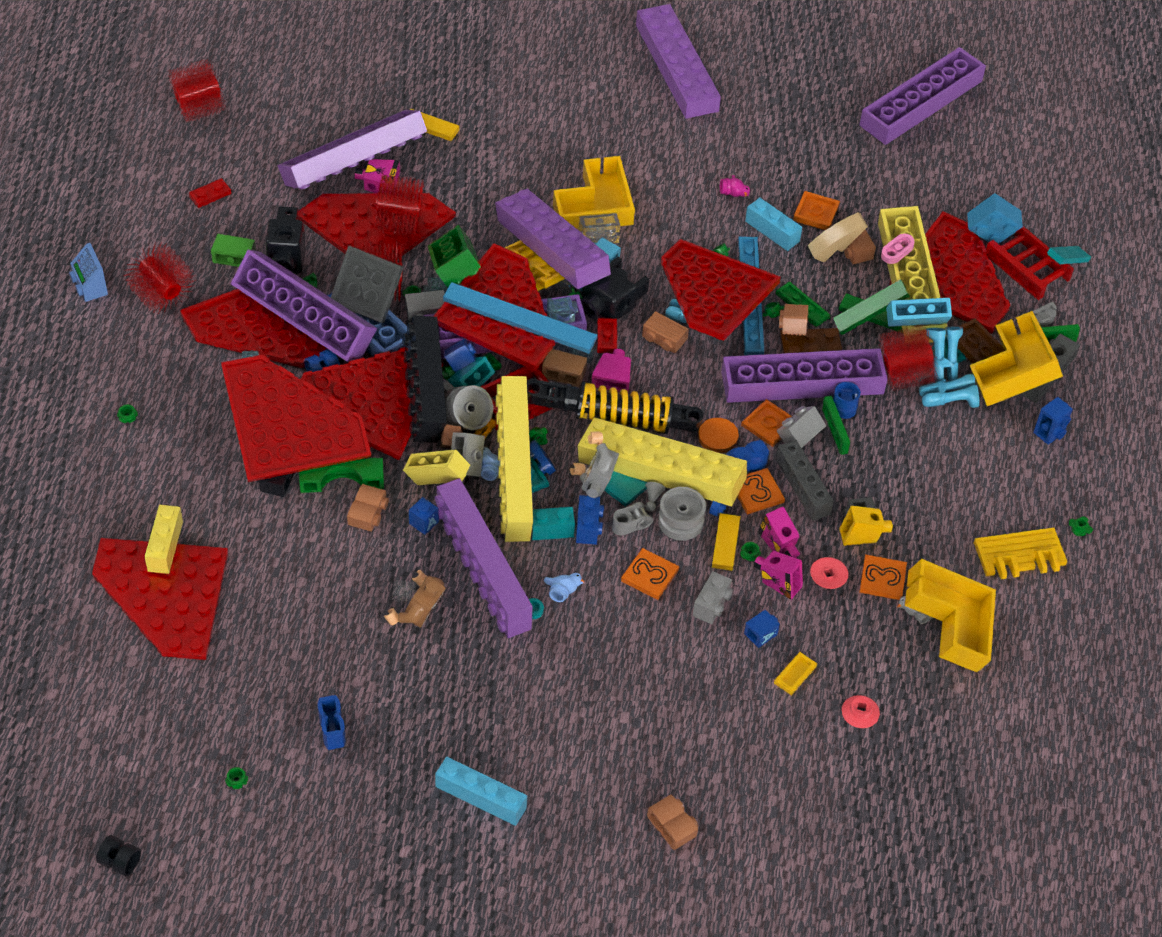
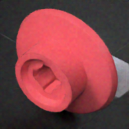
M820 558L812 564L810 569L814 582L826 589L839 588L848 579L847 567L835 558Z
M862 695L852 696L842 705L844 719L854 727L868 728L873 726L879 719V707L869 697ZM857 708H863L865 711L858 710Z

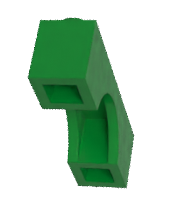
M383 458L359 459L299 472L300 492H322L328 482L337 478H349L359 483L360 486L365 484L384 489Z

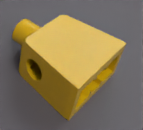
M850 506L839 530L844 546L876 543L882 533H891L893 524L891 520L883 519L880 509Z

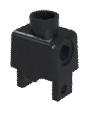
M278 207L277 219H270L268 222L265 242L266 254L292 273L299 274L303 270L306 252L304 225L302 221L297 220L298 207Z
M616 257L610 262L611 275L583 287L581 304L584 314L591 319L602 315L605 318L618 320L634 309L636 301L648 292L649 278L644 276L635 284L627 278V272L621 269L622 259Z

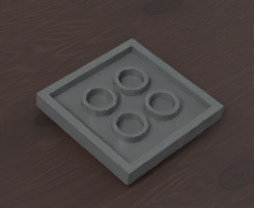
M348 246L331 298L353 312L384 323L404 267L353 246Z

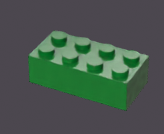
M457 225L428 245L434 269L447 288L451 282L459 285L464 278L473 276L481 268L473 244L460 225Z

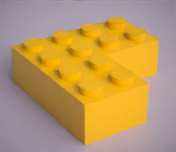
M620 156L604 157L602 174H600V158L585 159L583 162V178L586 187L554 190V211L579 231L634 225L635 208Z
M1033 311L1016 317L1021 332L1019 335H1017L1012 319L996 325L1005 351L970 365L975 382L987 407L1063 377L1058 359Z
M924 559L919 560L908 570L907 587L909 588L906 590L905 606L942 621L940 658L978 672L991 661L996 589Z

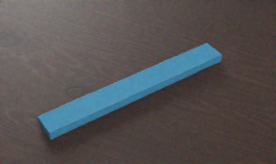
M739 236V261L759 268L758 237ZM762 303L743 321L744 355H764Z
M451 282L443 296V301L521 328L544 338L555 340V342L588 354L597 340V334Z

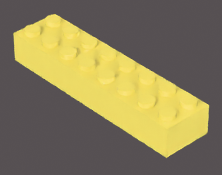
M918 206L880 209L878 226L883 247L900 234H909L915 241L913 250L895 264L887 263L892 284L900 279L903 281L910 295L905 300L940 298ZM947 323L902 326L904 336L905 333L907 336L908 332L909 335L911 333V336L913 332L917 336L918 331L920 335L921 330L922 333L924 331L925 335L927 328L945 329L948 326Z
M502 376L501 384H497L496 407H498V412L496 413V424L498 425L497 442H499L498 460H500L498 478L500 479L499 497H501L500 515H502L500 532L504 534L505 542L530 541L533 526L527 378L526 376Z
M595 417L578 444L579 462L589 465L597 452V444H589L588 436L591 435L590 432L599 431L603 434L602 443H605L608 449L619 453L613 471L642 481L657 482L670 489L689 487L698 491L704 499L731 507L747 478L746 460Z

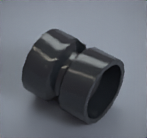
M109 835L98 849L96 862L107 868L113 867L115 872L128 877L139 863L141 849L129 843L124 845L123 840Z

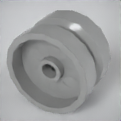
M475 385L454 387L445 394L447 425L461 426L463 431L477 430L486 426L492 418L493 402L489 393L482 387Z
M675 487L664 493L660 500L658 525L661 531L667 537L681 541L690 540L699 535L704 526L706 502L703 496L695 489L689 487Z

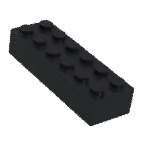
M414 315L411 323L407 324L406 334H403L402 344L406 348L404 352V363H407L405 379L408 380L409 384L407 387V398H410L408 415L411 416L412 420L409 430L410 434H413V442L437 443L447 424L437 317Z

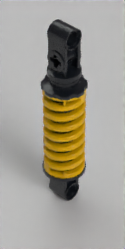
M537 379L527 381L528 404L553 409L558 408L564 412L568 410L575 412L576 419H587L589 414V419L593 420L594 417L596 418V415H599L602 420L610 417V422L616 423L617 419H621V425L626 426L632 418V427L636 428L639 420H643V429H648L650 421L654 422V431L667 434L669 428L695 432L700 428L704 417L703 411L698 407L674 404L673 396H662L660 404L659 395H653L650 400L649 394L643 393L639 399L637 391H632L630 396H628L626 389H622L618 394L615 387H611L609 392H607L606 387L603 385L597 391L594 384L586 383L585 381H582L579 387L571 386L572 384L569 383L563 385L557 382H546ZM529 390H535L537 393H530ZM690 417H693V418H695L697 421H692V420H690L689 418H690Z

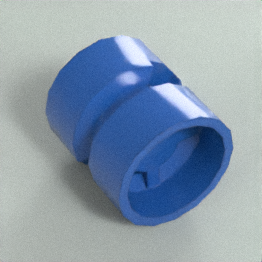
M329 349L320 352L319 356L313 355L304 359L307 372L319 371L324 367L336 364L340 365L336 354Z
M842 382L835 388L833 400L840 418H851L857 412L861 391L854 383Z

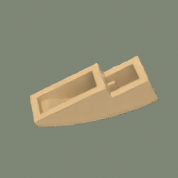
M861 213L853 214L825 230L808 247L814 259L826 262L837 250L843 252L868 226Z

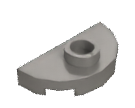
M1054 302L1033 311L1041 327L1049 326L1054 322L1057 309Z

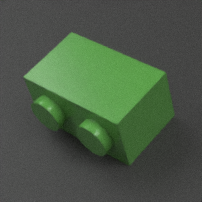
M217 234L211 249L213 263L239 267L248 249L256 251L255 240Z

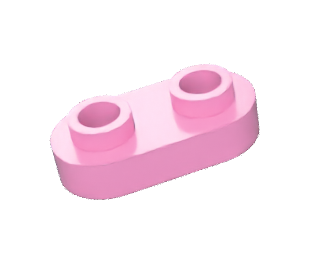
M900 234L883 247L881 253L882 260L888 264L899 262L913 250L914 238L909 234Z

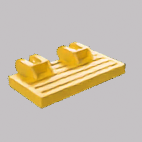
M521 240L505 247L528 259L537 291L543 288L546 289L565 279Z
M1055 528L974 539V545L986 576L995 575L996 570L994 567H996L999 577L1006 579V565L1009 566L1013 577H1019L1021 571L1035 570L1036 564L1034 561H1036L1041 574L1047 573L1046 560H1049L1054 572L1059 571L1060 566L1067 564V559Z

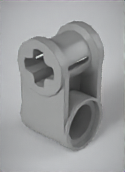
M637 502L615 511L612 531L616 535H627L649 527L653 523V518L645 511V505L642 502Z

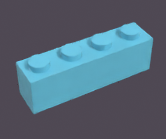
M447 756L435 774V786L515 826L527 808V795Z

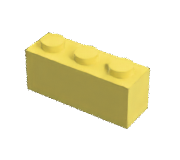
M456 449L415 453L410 455L403 471L417 485L440 484L459 478L463 481L470 464Z
M159 505L145 554L148 572L165 574L170 572L183 524L180 507Z

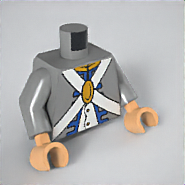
M599 431L590 432L591 435L588 436L589 444H597V452L588 468L586 469L583 463H573L575 468H570L571 475H580L581 489L586 491L587 495L591 498L602 495L611 479L619 453L608 449L606 444L602 443L603 434Z

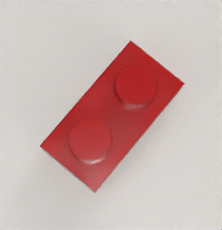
M221 178L189 192V197L200 208L232 193L230 187Z
M598 318L597 353L613 354L614 350L617 349V319Z

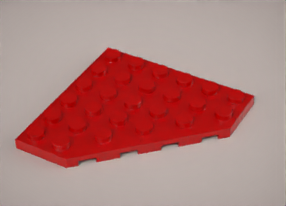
M377 193L322 194L300 209L297 219L344 254H346L348 246L359 249L360 242L361 250L363 247L365 252L368 243L370 253L371 244L373 243V255H375L377 242V252L379 253L380 244L382 249L381 256H383V246L385 243V259L387 260L389 243L390 261L393 246V260L395 262L396 243L399 259L400 244H402L403 256L455 218L456 212L430 193H423L419 225L415 235H413L415 231L409 233L411 229L406 234V225L403 232L400 230L398 233V224L395 231L392 230L390 233V227L382 231L384 227H387L386 221L384 226H381L379 229L378 222L380 220L377 221L375 226L373 225L375 224L374 216L376 213Z
M942 211L925 234L940 298H950L953 316L966 322L976 318L992 334L996 329V325L1000 324L1009 311V300L1005 298L1004 289L1000 280L995 275V268L991 260L987 257V250L983 241L980 240L978 235L968 229L967 222Z
M682 239L676 242L661 257V265L689 328L722 341L780 283L781 278L778 275Z
M495 243L479 260L481 266L479 271L473 276H467L459 284L547 316L543 308L542 299L536 288L534 276L530 271L528 259ZM445 302L433 316L437 317L438 326L534 371L555 346V340L544 338L543 336L505 324Z
M239 289L180 310L181 317L195 341L251 356L264 355L269 360L300 368L305 367V358L313 355L319 356L320 352L327 350L326 347Z
M405 347L394 352L387 351L375 354L371 358L364 359L363 357L349 361L347 364H336L324 367L319 371L303 373L302 381L308 382L328 397L331 396L344 404L346 408L362 415L369 447L400 460L411 436L409 427L412 421L411 416L408 415L410 398H407V387L409 384L408 380L405 379L407 363H404Z
M264 355L221 362L248 482L371 457L362 415L346 408L344 404L331 396L328 397L320 392L318 388L297 378L293 373L271 362Z
M101 538L92 571L94 579L102 585L108 595L122 608V611L136 624L142 634L157 648V651L163 657L206 660L228 557V548L177 544L170 572L165 574L147 571L145 554L148 541Z

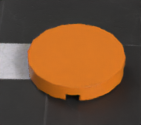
M711 418L704 421L698 431V439L702 447L718 453H726L732 450L739 438L738 429L734 423L723 418Z

